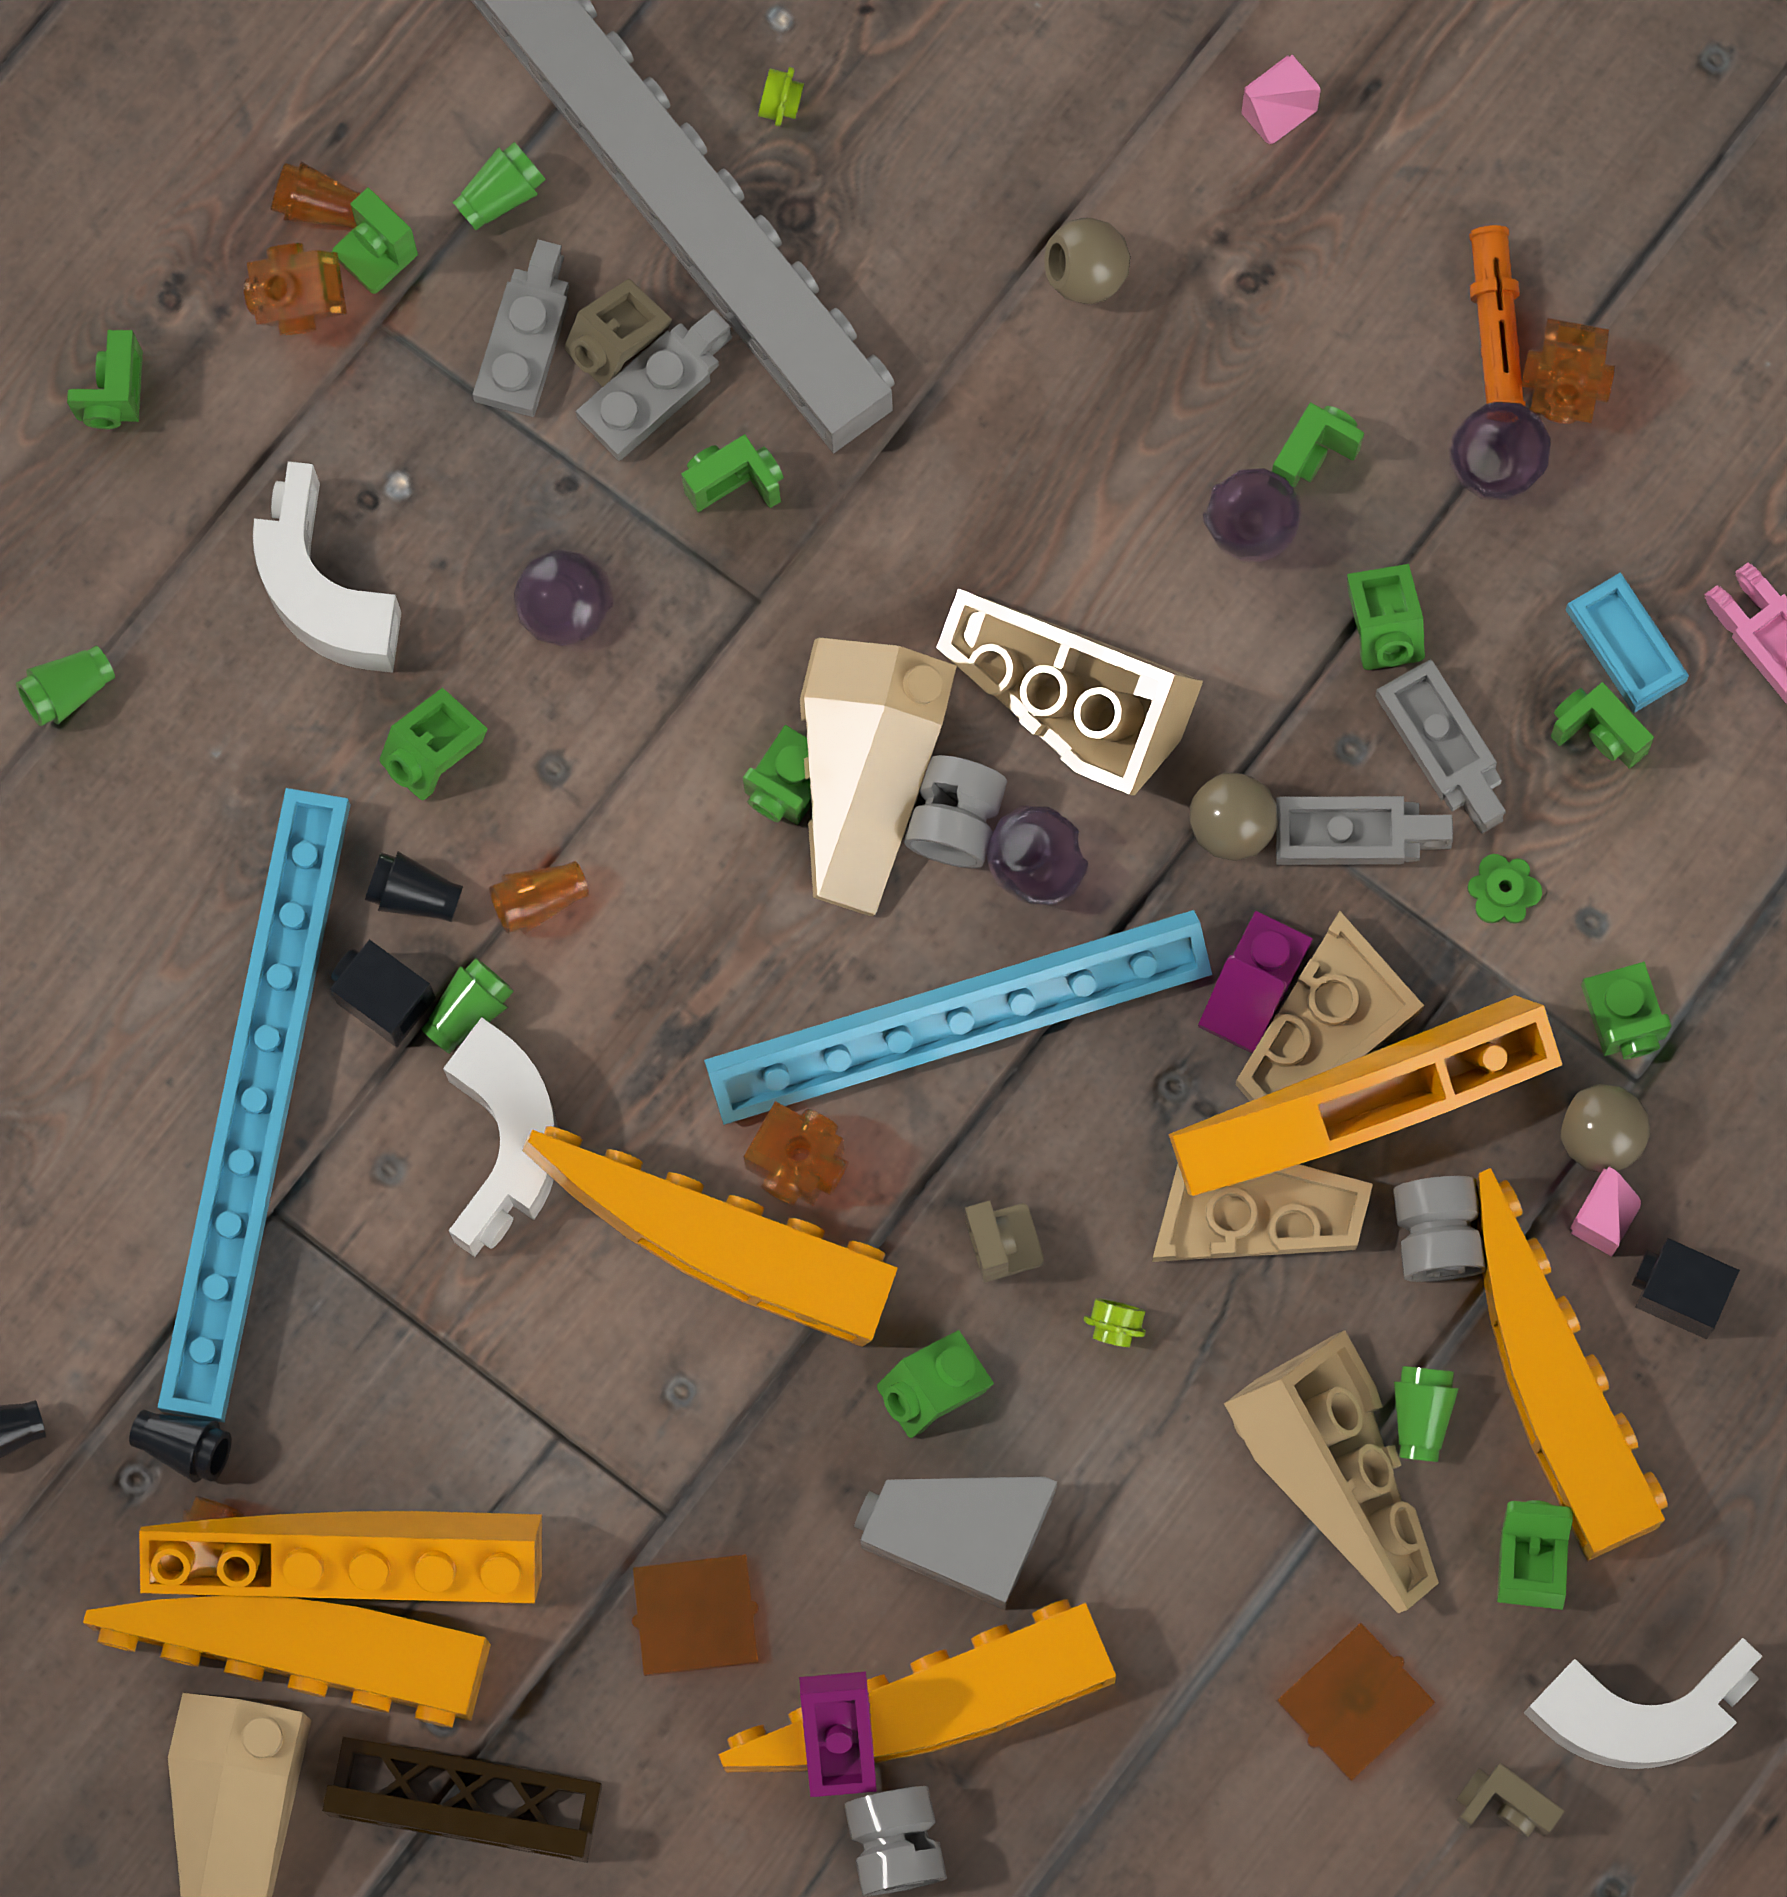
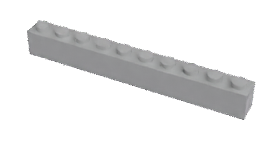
M471 0L833 454L893 411L892 390L890 388L895 383L885 365L874 354L867 359L853 343L857 335L847 318L837 308L828 312L815 295L819 292V287L810 272L799 261L792 265L787 261L778 249L782 242L769 221L762 215L754 219L741 204L745 197L738 183L726 169L723 168L716 172L703 156L707 153V148L694 128L687 122L679 127L667 112L671 105L657 82L650 76L642 81L630 66V63L634 61L633 56L619 35L614 31L605 35L593 20L597 16V12L590 0Z

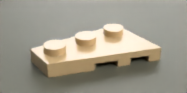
M1339 911L1312 959L1309 960L1298 978V982L1284 1005L1274 1017L1238 1076L1236 1086L1249 1101H1252L1372 1053L1423 1011L1424 1004L1343 913Z
M1177 1164L1152 1262L1356 1250L1373 1184L1298 1164L1260 1177L1191 1196L1187 1192L1179 1165Z

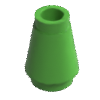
M513 142L504 151L498 147L461 192V195L452 203L477 231L485 223L488 224L537 196L538 193L535 189L546 179L520 147Z
M94 646L87 651L83 650L27 669V677L16 682V687L26 709L39 726H43L52 720L59 724L103 688L107 682L115 679V674L103 651L98 646Z
M475 958L467 968L460 965L429 1016V1020L421 1030L440 1048L450 1054L458 1045L460 1046L481 1017L490 1022L505 1011L508 1006L504 1002L511 996L514 990L478 958Z
M1402 1366L1401 1381H1394L1400 1445L1399 1458L1438 1462L1439 1449L1442 1448L1459 1388H1452L1453 1371Z

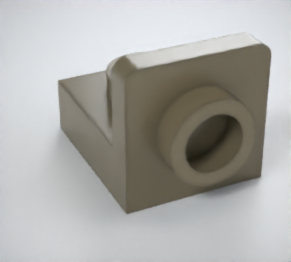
M627 279L578 312L566 341L565 351L573 358L576 365L582 371L589 373L604 387L621 371L624 362L662 336L668 330L672 319L633 281Z
M989 1200L965 1207V1223L983 1283L1043 1265L1044 1256L1028 1205L1021 1203L993 1211Z
M1501 1763L1495 1767L1490 1775L1478 1768L1456 1799V1801L1466 1807L1457 1819L1465 1827L1469 1828L1489 1800L1493 1798L1502 1805L1496 1812V1815L1526 1837H1529L1533 1830H1536L1545 1837L1565 1812Z

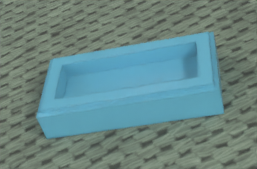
M1621 572L1567 604L1566 612L1633 713L1687 682L1688 673Z

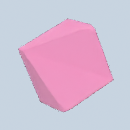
M1287 55L1244 88L1242 115L1266 143L1273 144L1318 111L1321 89L1293 55L1290 57Z
M1608 1167L1607 1170L1603 1169L1570 1227L1572 1235L1611 1257L1641 1206L1639 1196L1616 1170Z

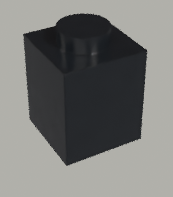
M370 939L360 952L354 948L348 951L339 961L331 976L335 983L330 988V991L336 1003L396 1048L436 999L429 982Z
M1667 1238L1659 1254L1647 1250L1631 1284L1642 1290L1635 1308L1707 1339L1715 1329L1740 1270Z

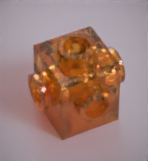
M291 243L266 248L267 259L247 262L249 278L244 282V297L249 312L255 315L256 325L278 326L280 336L297 335L316 331L315 320L347 314L337 252L322 250L304 252L303 243Z
M1547 318L1541 350H1528L1521 387L1533 389L1530 412L1540 413L1546 419L1561 424H1570L1576 421L1592 423L1596 401L1607 403L1609 401L1615 373V365L1605 364L1609 329Z
M776 1101L743 1156L746 1170L764 1179L761 1188L778 1200L792 1206L795 1205L798 1198L813 1206L821 1191L831 1195L840 1183L849 1161L841 1158L845 1151L842 1137L836 1135L839 1128L836 1123L812 1109L805 1108L802 1115ZM805 1153L809 1155L806 1159L801 1161L791 1159L795 1154Z

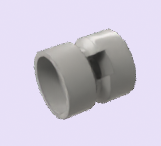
M931 756L919 790V794L926 802L925 805L917 806L913 810L904 844L913 852L943 864L963 868H980L984 864L993 833L986 820L998 815L1008 782L1007 779L998 771L974 761L953 756Z
M1441 1176L1414 1180L1394 1187L1397 1225L1410 1231V1235L1401 1241V1259L1405 1280L1412 1282L1446 1281L1466 1278L1486 1271L1487 1264L1483 1239L1478 1230L1470 1227V1224L1478 1219L1481 1214L1477 1179L1470 1176Z
M915 1786L857 1798L844 1804L851 1840L863 1846V1852L855 1860L862 1896L889 1894L934 1884L947 1879L940 1842L928 1837L927 1831L936 1823L928 1786Z

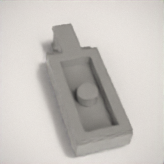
M538 239L529 263L528 272L514 269L511 282H507L472 394L474 402L530 417L535 416L569 306L567 299L569 282L558 280L564 256L561 255V245Z
M713 309L694 324L689 331L682 323L675 326L670 332L667 330L577 409V419L618 461L622 460L711 382L710 374L719 366V361L713 355L732 339L731 326Z
M1430 659L1378 688L1375 697L1440 800L1444 799L1451 811L1464 806L1465 811L1481 834L1504 821L1503 815L1506 814V811L1492 790L1502 782L1496 771L1497 761L1434 662Z
M1404 796L1276 798L1278 826L1276 828V865L1404 864V862L1420 861V850L1452 848V815H1419V803L1404 802Z

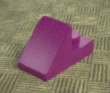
M1255 910L1233 955H1229L1198 1023V1027L1253 1054L1273 1021L1312 944L1313 938Z
M866 1671L799 1677L810 1797L877 1792Z

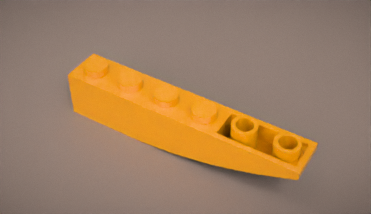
M1514 995L1170 1133L1169 1137L1189 1195L1194 1196L1317 1159L1390 1134L1562 1066V1062L1544 1005Z
M546 1126L544 1133L532 1130L526 1138L522 1151L571 1196L626 1238L684 1274L743 1303L860 1347L873 1340L898 1267L883 1262L886 1255L883 1251L857 1241H849L847 1248L823 1239L825 1230L800 1219L789 1218L787 1224L784 1225L762 1216L765 1210L763 1206L739 1196L728 1195L726 1202L702 1194L704 1188L702 1183L678 1173L668 1172L665 1179L641 1171L643 1162L640 1159L624 1152L607 1149L605 1156H601L580 1148L583 1141L582 1138L560 1128Z
M1489 1168L1480 1172L1477 1176L1481 1214L1476 1219L1477 1230L1484 1244L1487 1269L1482 1275L1493 1333L1505 1378L1529 1443L1560 1506L1572 1509L1573 1522L1571 1529L1587 1561L1658 1529L1665 1521L1661 1510L1668 1507V1503L1655 1475L1651 1471L1643 1474L1632 1453V1450L1638 1448V1442L1629 1421L1622 1412L1613 1415L1602 1393L1609 1389V1383L1599 1361L1594 1354L1584 1357L1574 1336V1333L1580 1331V1325L1571 1304L1564 1295L1555 1298L1545 1278V1275L1551 1273V1267L1541 1244L1535 1237L1526 1240L1516 1217L1521 1216L1523 1212L1515 1191L1507 1180L1498 1183L1492 1169Z
M346 1511L275 1514L141 1526L139 1530L140 1593L535 1603L542 1578V1514Z
M225 1595L157 1599L86 1610L83 1620L86 1626L93 1631L99 1632L97 1643L105 1646L135 1652L138 1641L163 1647L160 1658L171 1662L199 1667L201 1656L226 1662L223 1673L234 1677L262 1682L264 1672L289 1677L287 1688L293 1691L323 1698L326 1697L328 1687L353 1693L351 1704L389 1713L391 1702L417 1708L414 1719L447 1728H453L455 1717L472 1721L491 1646L486 1637L370 1609L283 1597Z
M1068 1599L1057 1601L1033 1612L1032 1617L1035 1624L1011 1633L1008 1625L1003 1624L984 1631L971 1638L974 1649L952 1658L949 1657L947 1649L928 1654L910 1664L913 1674L889 1683L886 1674L868 1679L867 1686L870 1701L874 1762L878 1763L929 1753L983 1737L1114 1684L1116 1680L1115 1671L1087 1604L1083 1603L1071 1608ZM800 1707L788 1714L792 1724L767 1734L764 1725H758L728 1738L727 1741L730 1749L718 1754L725 1772L808 1771L802 1708Z

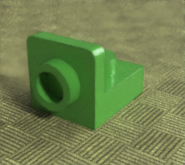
M367 187L350 203L357 226L333 247L332 252L334 258L370 293L375 294L418 255L412 229Z
M108 330L106 351H98L96 356L95 372L96 383L99 389L68 390L67 403L77 420L83 421L89 427L114 429L121 425V421L139 422L143 350L133 330Z
M1310 402L1275 460L1269 484L1291 495L1300 478L1311 482L1317 474L1328 453V449L1321 446V444L1350 460H1354L1361 449L1364 432L1356 428L1358 426L1357 422L1346 412L1333 406H1325L1322 409Z
M1409 564L1347 574L1348 594L1359 633L1360 658L1363 669L1372 670L1396 667L1422 661L1425 658L1423 615Z
M1603 682L1589 694L1582 688H1579L1567 697L1553 713L1558 720L1554 724L1551 738L1558 746H1561L1585 724H1588L1592 728L1589 732V737L1597 749L1611 761L1619 758L1629 769L1648 754L1654 736Z
M442 687L391 726L379 760L397 784L407 787L415 796L423 801L433 794L442 773L483 742L488 728Z
M784 725L756 769L749 767L743 776L745 793L750 796L747 801L748 804L758 813L774 822H779L782 817H785L799 825L812 805L810 779H805L804 758L808 757V744L805 736Z
M1645 961L1583 979L1581 987L1604 1056L1621 1052L1623 1059L1627 1060L1645 1056L1660 1049L1659 1041L1666 1038L1672 1026L1668 1014H1661Z

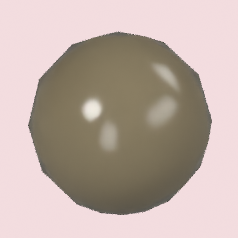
M1079 218L1068 221L1053 234L1047 243L1044 256L1046 276L1050 285L1067 300L1082 304H1095L1106 301L1119 290L1129 275L1131 256L1125 237L1110 223L1094 218Z
M1232 772L1223 773L1208 781L1193 797L1190 805L1191 829L1198 844L1214 857L1233 861L1253 857L1268 845L1278 826L1276 803L1270 790L1254 777Z
M1597 1084L1580 1090L1575 1095L1563 1120L1560 1139L1569 1156L1587 1171L1601 1173L1604 1168L1607 1170L1608 1167L1619 1171L1641 1158L1651 1135L1649 1116L1642 1103L1623 1087Z

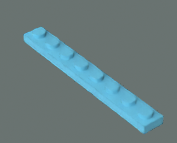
M1191 910L705 1059L704 1062L717 1106L725 1125L1212 975L1200 921L1195 911Z

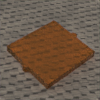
M746 1554L633 1567L637 1615L632 1618V1624L636 1629H639L644 1676L758 1663L753 1616L759 1612V1607L756 1602L751 1600Z
M1359 1623L1277 1700V1703L1309 1736L1307 1739L1308 1746L1311 1748L1319 1747L1339 1770L1352 1781L1432 1707L1435 1701L1403 1668L1405 1664L1404 1659L1401 1656L1393 1657L1362 1623Z

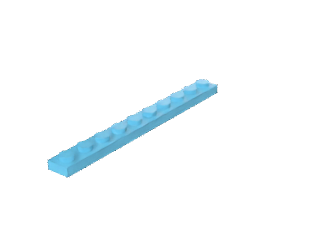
M289 788L285 789L157 1407L161 1412L225 1422L351 806L348 798Z

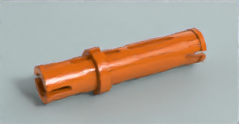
M1501 225L1478 227L1469 233L1472 243L1475 282L1470 285V299L1473 303L1477 304L1481 357L1487 405L1485 406L1486 414L1491 416H1510L1521 413L1526 409L1523 399L1520 350L1514 300L1520 296L1519 281L1512 278L1508 240L1510 235L1509 228Z

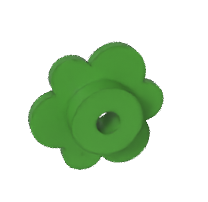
M1490 854L1482 859L1479 865V875L1471 878L1467 887L1469 894L1477 899L1475 911L1482 921L1496 923L1505 918L1510 923H1519L1525 918L1526 908L1533 907L1540 901L1542 887L1535 878L1528 876L1530 867L1525 860L1513 859L1508 862L1505 857L1499 854ZM1505 884L1509 886L1510 891L1503 892L1499 886Z

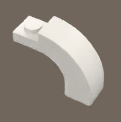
M288 461L285 482L276 481L272 495V518L279 519V521L254 518L253 545L255 559L267 594L277 614L287 628L310 649L343 665L393 673L401 620V610L396 595L347 589L331 582L316 569L311 560V541L320 482L313 464Z
M482 1017L443 1068L451 1084L489 1111L496 1120L500 1132V1149L493 1171L449 1229L454 1243L474 1257H476L484 1245L492 1249L503 1238L513 1222V1217L508 1214L513 1206L532 1220H535L550 1193L554 1179L528 1157L522 1149L526 1138L532 1130L544 1133L546 1126L558 1128L548 1092L535 1065L511 1038Z
M1742 1638L1690 1693L1676 1701L1662 1705L1635 1704L1616 1696L1574 1659L1527 1708L1524 1714L1557 1744L1586 1760L1606 1766L1628 1769L1665 1766L1701 1752L1726 1734L1737 1723L1718 1703L1724 1699L1733 1707L1759 1680L1750 1669L1761 1659L1762 1655Z

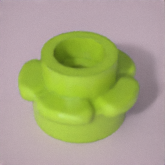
M789 67L788 73L772 68L768 72L758 116L774 120L775 126H781L783 116L796 119L804 83L792 80L795 72L793 67Z
M1095 1298L1091 1316L1085 1315L1083 1319L1086 1324L1095 1326L1093 1339L1116 1346L1129 1348L1132 1337L1142 1338L1146 1334V1331L1142 1329L1146 1311L1112 1300Z

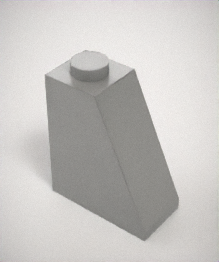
M1047 1477L886 1480L880 1495L871 1491L868 1492L854 1527L864 1531L860 1539L862 1549L1006 1610L1056 1493L1057 1481Z

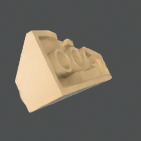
M958 589L937 645V649L986 693L994 695L1012 711L1025 728L1033 735L1041 737L1061 755L1060 759L1074 772L1129 795H1136L1181 741L1203 683L1199 679L962 589Z
M817 638L814 640L800 697L801 721H806L808 757L804 758L805 779H810L812 819L809 821L808 827L813 898L868 916L876 915L943 725L957 665L896 645Z
M1345 1330L1257 1378L1224 1403L1233 1419L1237 1433L1244 1439L1254 1460L1397 1613L1408 1610L1439 1583L1416 1510L1408 1502L1401 1500L1393 1469L1400 1467L1401 1463L1395 1445L1384 1447L1374 1415L1375 1411L1383 1408L1376 1385Z
M189 1693L182 1694L168 1755L181 1897H272L312 1722L306 1714L300 1711L241 1699Z

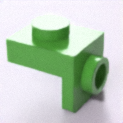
M745 434L721 449L714 445L702 450L688 462V470L681 473L684 493L697 512L702 511L750 480L769 508L781 502L779 484L777 482L782 480L784 476L780 467L765 446L756 451Z
M957 1330L902 1359L877 1384V1389L884 1399V1404L889 1414L899 1422L907 1436L913 1438L921 1434L939 1417L983 1395L994 1382L961 1332Z
M1540 1500L1527 1502L1510 1501L1507 1503L1500 1536L1497 1602L1563 1610L1566 1598L1568 1540L1573 1522V1512L1570 1507L1556 1506Z

